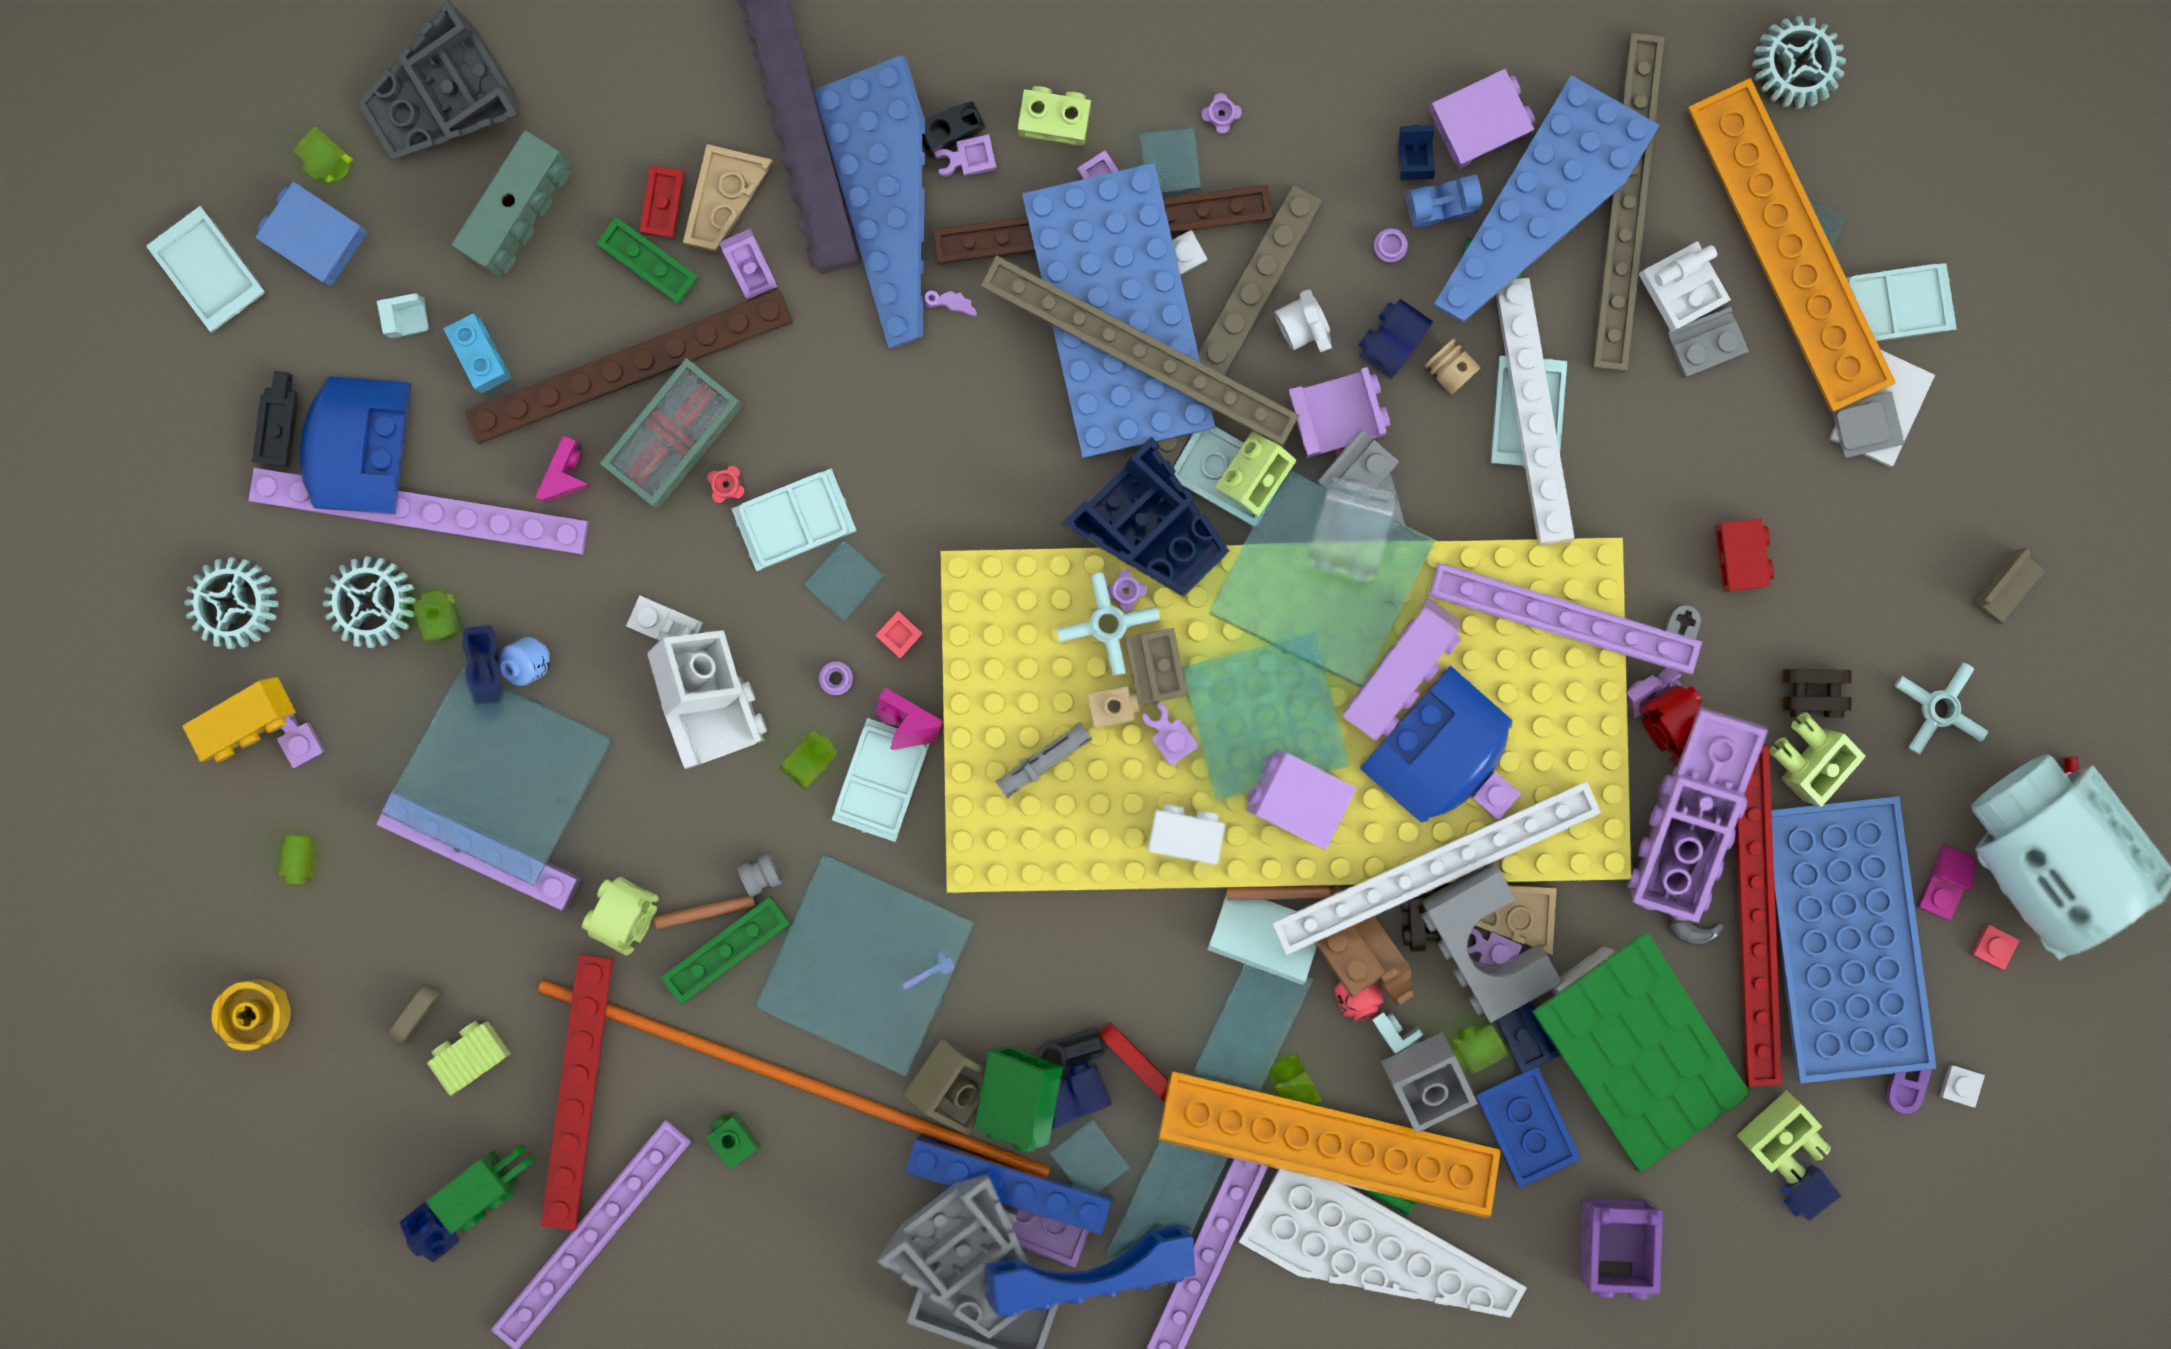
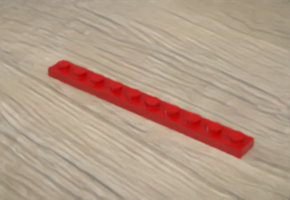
M1762 745L1744 793L1747 799L1745 813L1741 819L1738 818L1735 825L1745 1085L1748 1087L1782 1085L1769 745Z

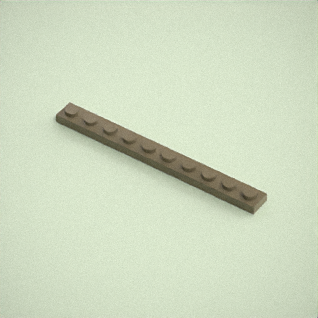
M1631 33L1628 40L1622 104L1655 122L1665 36ZM1654 136L1625 185L1611 195L1592 369L1618 372L1628 371Z
M1293 184L1198 352L1200 363L1225 376L1323 202L1321 199ZM1191 434L1156 442L1159 446L1157 449L1164 460H1169L1171 465L1174 466Z
M997 255L980 285L983 289L1281 446L1284 445L1299 417L1293 411Z

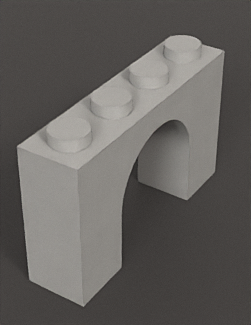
M1494 862L1476 869L1421 900L1426 909V912L1421 914L1431 932L1438 930L1442 940L1437 942L1446 960L1454 958L1458 965L1457 968L1453 969L1454 974L1462 988L1467 985L1470 986L1474 995L1468 997L1478 1015L1485 1013L1490 1023L1562 984L1560 977L1540 944L1507 962L1497 965L1483 964L1469 956L1467 944L1473 927L1485 916L1516 900Z

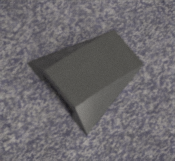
M450 0L445 1L440 7L441 11L437 16L424 25L419 31L421 34L409 47L403 49L398 55L399 59L389 70L386 69L357 102L391 160L403 158L520 116L514 89L480 33Z

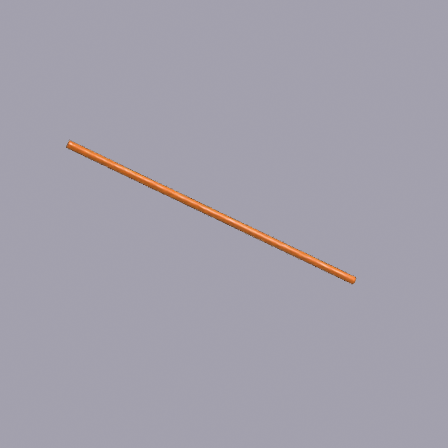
M542 979L538 988L539 993L571 1004L573 990ZM609 1003L607 1005L606 1017L1018 1170L1045 1178L1048 1177L1050 1172V1166Z

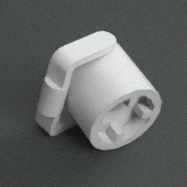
M1311 290L1301 292L1300 299L1274 311L1277 324L1293 351L1314 340L1320 352L1332 348L1329 325Z

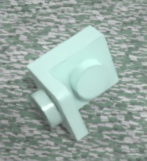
M1379 1010L1378 1014L1370 1017L1395 1054L1420 1043L1418 1038L1424 1035L1416 1026L1400 1037L1398 1033L1403 1028L1392 1013L1386 1016L1382 1010Z

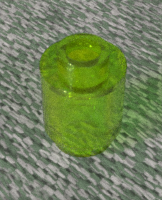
M283 836V844H279L278 877H285V884H306V878H313L314 845H311V837Z

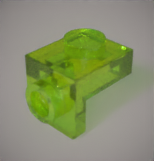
M812 730L801 745L779 768L805 790L830 765L837 755V751L827 737L818 735Z
M1297 1054L1281 1059L1267 1069L1282 1098L1311 1105L1321 1101Z

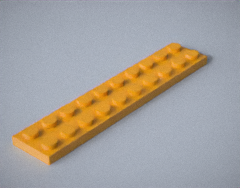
M1751 78L1689 106L1687 111L1830 412L1833 413L1894 385L1896 381Z
M1172 1072L1169 1077L1157 1139L1158 1141L1483 1218L1491 1216L1501 1153L1500 1149L1425 1131L1415 1133L1412 1128L1177 1072Z

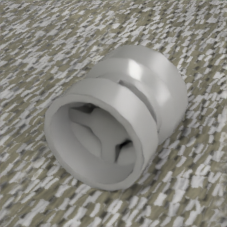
M770 853L760 856L758 861L753 864L745 863L737 867L742 883L750 897L761 893L762 888L767 886L773 888L782 884L780 873Z

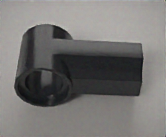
M1096 1027L1060 1039L1047 1040L1040 1045L1036 1055L1042 1058V1053L1046 1049H1057L1062 1056L1058 1065L1063 1066V1069L1105 1056Z

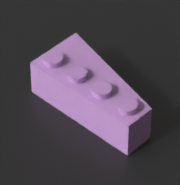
M1429 597L1421 605V613L1416 619L1410 620L1398 638L1399 642L1388 650L1377 666V671L1369 676L1344 711L1343 717L1375 741L1381 734L1387 737L1399 721L1395 716L1402 706L1407 710L1419 695V692L1415 689L1424 679L1429 682L1440 668V665L1436 663L1443 652L1450 655L1461 640L1457 636L1460 631L1461 620Z

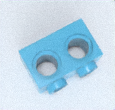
M473 313L443 328L475 390L483 394L512 379L483 320Z

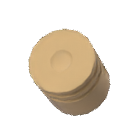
M1454 338L1424 365L1426 369L1429 367L1432 369L1430 373L1437 375L1435 379L1451 396L1481 369L1478 363L1466 351L1462 352L1460 350L1462 348L1460 344L1458 346L1454 344L1456 342Z

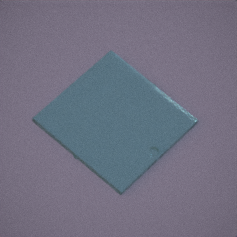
M1289 471L1257 518L1209 614L1280 648L1283 653L1297 656L1362 688L1435 540L1363 506L1360 501L1350 500Z
M462 668L381 813L454 848V851L457 853L463 852L535 886L606 754L612 739L541 706V703L538 701L528 700Z
M823 854L792 926L787 928L786 932L788 935L755 1007L907 1076L938 1005L944 1001L943 994L975 922ZM904 983H906V984H907V987H908V989H906V990H905V988H904L903 985H902V984H904Z

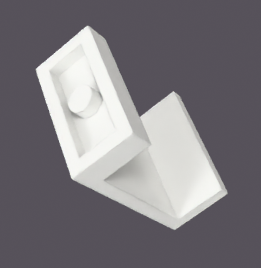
M738 677L742 694L726 708L665 716L684 769H690L765 741L763 733L767 732V728L761 713L755 715L751 702L755 701L756 698L749 681L744 683L742 677Z

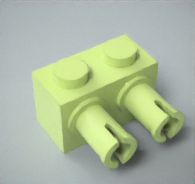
M1804 712L1796 717L1801 724L1799 725L1796 721H1793L1791 728L1809 744L1807 749L1800 755L1786 738H1780L1774 742L1779 749L1777 750L1774 746H1771L1769 753L1787 769L1786 773L1781 777L1785 784L1802 801L1822 807L1866 756L1844 733L1826 728L1822 729L1811 718L1809 713Z
M1787 1090L1736 1135L1771 1173L1777 1169L1790 1184L1799 1181L1792 1174L1791 1169L1801 1178L1805 1174V1168L1792 1156L1799 1147L1802 1146L1814 1161L1824 1158L1816 1149L1817 1146L1826 1155L1829 1154L1831 1149L1830 1145L1817 1133L1822 1126Z

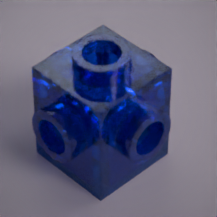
M426 1201L399 1222L409 1249L416 1256L423 1255L433 1263L460 1242L456 1232L453 1234L449 1233Z

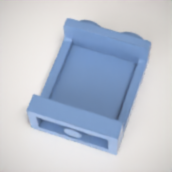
M292 182L289 187H284L276 199L277 206L271 215L267 214L260 221L257 228L259 233L255 238L321 282L332 287L368 231L295 182Z

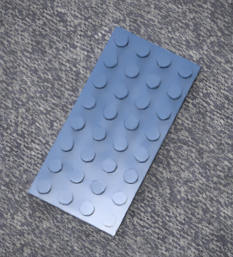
M1155 163L1022 193L1042 280L1200 362ZM1053 326L1083 459L1141 446L1151 437L1156 442L1215 429L1211 408Z
M1900 796L1824 804L1822 807L1814 805L1771 810L1776 925L1797 1083L1937 1069Z

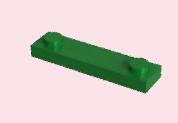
M770 896L660 978L681 1005L790 925L791 922Z

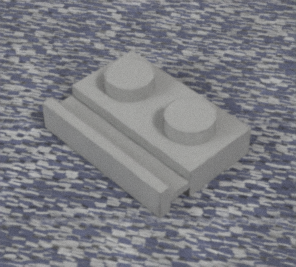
M1731 307L1690 322L1672 333L1671 331L1666 333L1683 378L1749 352L1738 323L1733 317Z
M1360 429L1318 477L1317 481L1355 513L1399 461L1364 430Z

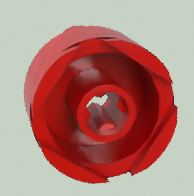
M1674 685L1640 707V713L1646 712L1647 717L1642 719V723L1651 740L1661 752L1668 749L1673 754L1669 760L1676 764H1679L1699 707H1701L1700 704L1702 703L1699 693L1692 686L1685 689L1680 685Z

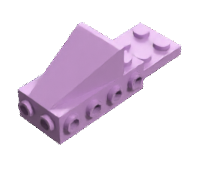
M1699 707L1678 766L1674 767L1672 775H1666L1663 784L1659 786L1656 806L1652 811L1649 825L1653 826L1649 838L1643 837L1638 851V856L1641 857L1637 869H1631V879L1627 880V887L1630 888L1633 903L1647 910H1659L1668 913L1679 920H1691L1699 923L1703 911H1707L1712 899L1711 889L1714 881H1718L1722 874L1724 861L1722 860L1726 849L1729 850L1734 842L1736 833L1734 828L1738 818L1741 819L1745 813L1747 799L1744 793L1768 732L1765 726Z

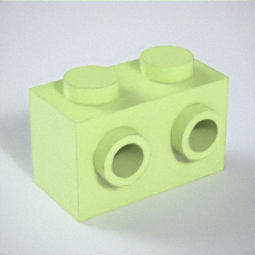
M1033 86L1032 90L1024 89L1017 129L1018 136L1084 147L1091 100L1085 99L1084 94L1077 92H1066L1065 96L1052 94V90L1046 87Z
M1252 431L1214 488L1234 504L1259 517L1297 460L1279 444Z

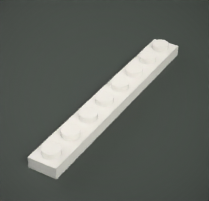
M1514 279L1495 296L1538 546L1570 542L1574 539V532L1530 279Z

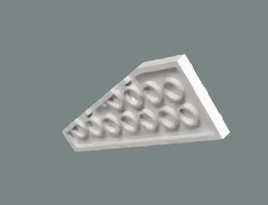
M1280 1169L1277 1170L1238 1240L1244 1246L1300 1277H1311L1336 1284L1362 1287L1366 1290L1412 1299H1423L1438 1304H1448L1509 1318L1527 1289L1520 1282L1352 1187Z

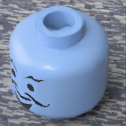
M521 638L501 650L499 655L500 671L512 684L517 686L528 685L540 679L548 672L550 666L549 651L542 642L535 638Z

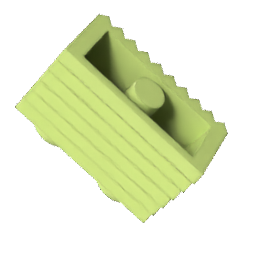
M477 1021L472 1022L459 1032L462 1036L460 1040L452 1045L447 1040L431 1051L434 1058L428 1061L427 1064L449 1096L456 1094L511 1055L502 1039L499 1038V1035L488 1021L481 1025Z

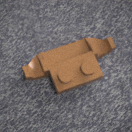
M1338 885L1330 888V896L1342 891ZM1375 916L1314 942L1351 998L1377 981L1397 1005L1414 996L1409 963L1404 959Z

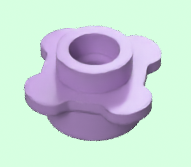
M1218 93L1214 96V101L1210 106L1202 110L1201 116L1205 122H1211L1216 127L1218 133L1225 134L1230 129L1229 125L1235 119L1241 117L1242 110L1240 106L1234 105L1231 100L1227 99L1225 94ZM1222 110L1225 112V115L1219 116L1218 112Z
M1128 570L1120 571L1116 582L1113 585L1107 586L1109 598L1115 599L1120 603L1123 611H1131L1134 608L1135 601L1147 592L1146 585L1138 583L1132 578V573ZM1125 587L1130 590L1128 594L1123 593Z

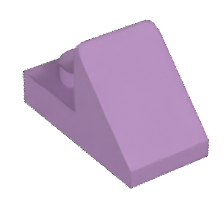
M751 229L719 242L746 300L777 287Z

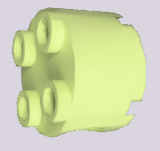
M618 877L613 882L606 879L597 893V897L600 900L594 911L590 910L586 915L582 928L588 931V936L627 956L635 950L630 946L632 942L640 943L651 926L658 908L652 902L656 903L659 901V897L648 890L636 886L623 877Z

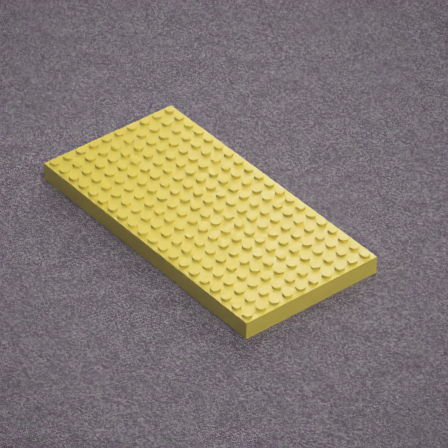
M1623 538L1573 539L1570 542L1539 546L1537 539L1226 545L1229 549L1228 554L1185 597L1101 548L941 551L947 893L1356 885L1498 821L1470 797L1448 813L1428 818L1429 821L1419 822L1359 768L1383 742L1386 736L1381 734L1375 741L1343 717L1344 711L1369 676L1377 671V666L1388 650L1399 642L1398 638L1410 620L1416 619L1421 613V605L1429 597L1428 593L1437 563L1625 618ZM1128 570L1132 573V578L1138 583L1146 585L1147 592L1135 601L1134 608L1131 611H1123L1120 603L1115 599H1110L1111 606L1117 607L1124 614L1158 607L1160 620L1126 628L1124 635L1119 639L1126 673L1113 676L1105 642L1099 641L1094 635L1059 642L1057 628L1089 622L1092 614L1098 609L1091 575L1104 572L1106 584L1109 586L1116 582L1120 571ZM1127 587L1123 589L1124 594H1128L1130 592L1129 588ZM1429 597L1461 620L1460 631L1457 634L1461 640L1450 655L1443 652L1436 663L1440 665V668L1429 682L1424 679L1415 689L1419 692V695L1407 710L1402 706L1395 716L1399 720L1398 723L1451 665L1512 719L1511 728L1509 727L1504 753L1493 772L1500 775L1519 791L1521 795L1501 819L1584 781H1587L1601 811L1596 816L1494 861L1505 881L1631 879L1626 655ZM1104 615L1098 622L1099 629L1105 634L1114 633L1119 625L1118 620L1113 615ZM1174 628L1188 696L1139 705L1140 713L1133 714L1134 721L1093 728L1087 694L1127 686L1129 693L1136 692L1125 638ZM1158 703H1162L1167 708L1168 721L1172 724L1177 719H1180L1199 745V747L1172 766H1170L1151 739L1159 732L1156 728L1146 725L1142 718V715L1146 713L1152 721H1158L1162 716L1161 711L1157 707ZM1080 722L1090 735L1092 741L1039 776V781L1036 783L1032 781L1007 799L995 781L1017 767L1021 759L1025 757L1027 760L1032 755H1035L1042 748ZM1276 749L1284 751L1357 788L1327 850L1246 811L1249 792L1255 785L1259 784L1264 774L1262 772L1263 764L1266 758L1273 754ZM1163 804L1185 808L1184 815L1196 817L1197 810L1218 814V821L1225 823L1217 865L1148 851L1147 847L1155 809L1162 810ZM1465 874V875H1463V876H1461V877H1458V878H1456V879H1454V880H1452V881H1449V882H1447V883H1453V882L1459 880L1460 878L1466 876L1467 874Z

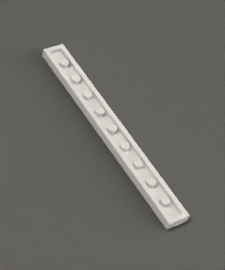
M1584 781L1272 922V925L1285 954L1288 955L1596 816L1601 811L1587 781Z

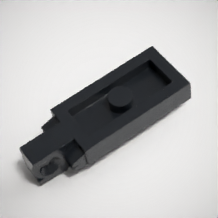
M274 371L272 388L265 387L264 395L260 396L252 462L289 467L298 400H296L297 392L291 391L293 374Z

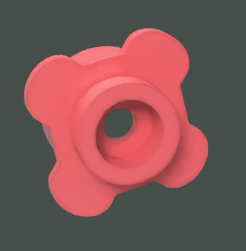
M729 466L727 470L718 472L713 470L708 474L707 480L711 483L713 490L712 499L715 502L723 503L725 499L731 497L739 499L744 495L745 489L740 485V470L737 467ZM725 481L729 482V486L727 488L723 487V483Z

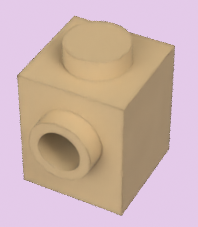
M1128 686L1087 694L1093 728L1134 721L1133 714L1140 713L1136 692L1129 693Z

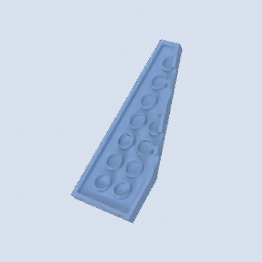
M900 55L813 90L888 348H896L923 338L924 296H921V274H924V261H921V242H924L925 189L922 188V166H925V153L922 152V134H925V119L907 58Z
M1571 75L1433 307L1462 324L1489 302L1494 295L1516 279L1521 272L1537 261L1572 231L1577 224L1590 213L1592 214L1604 201L1625 185L1660 125Z

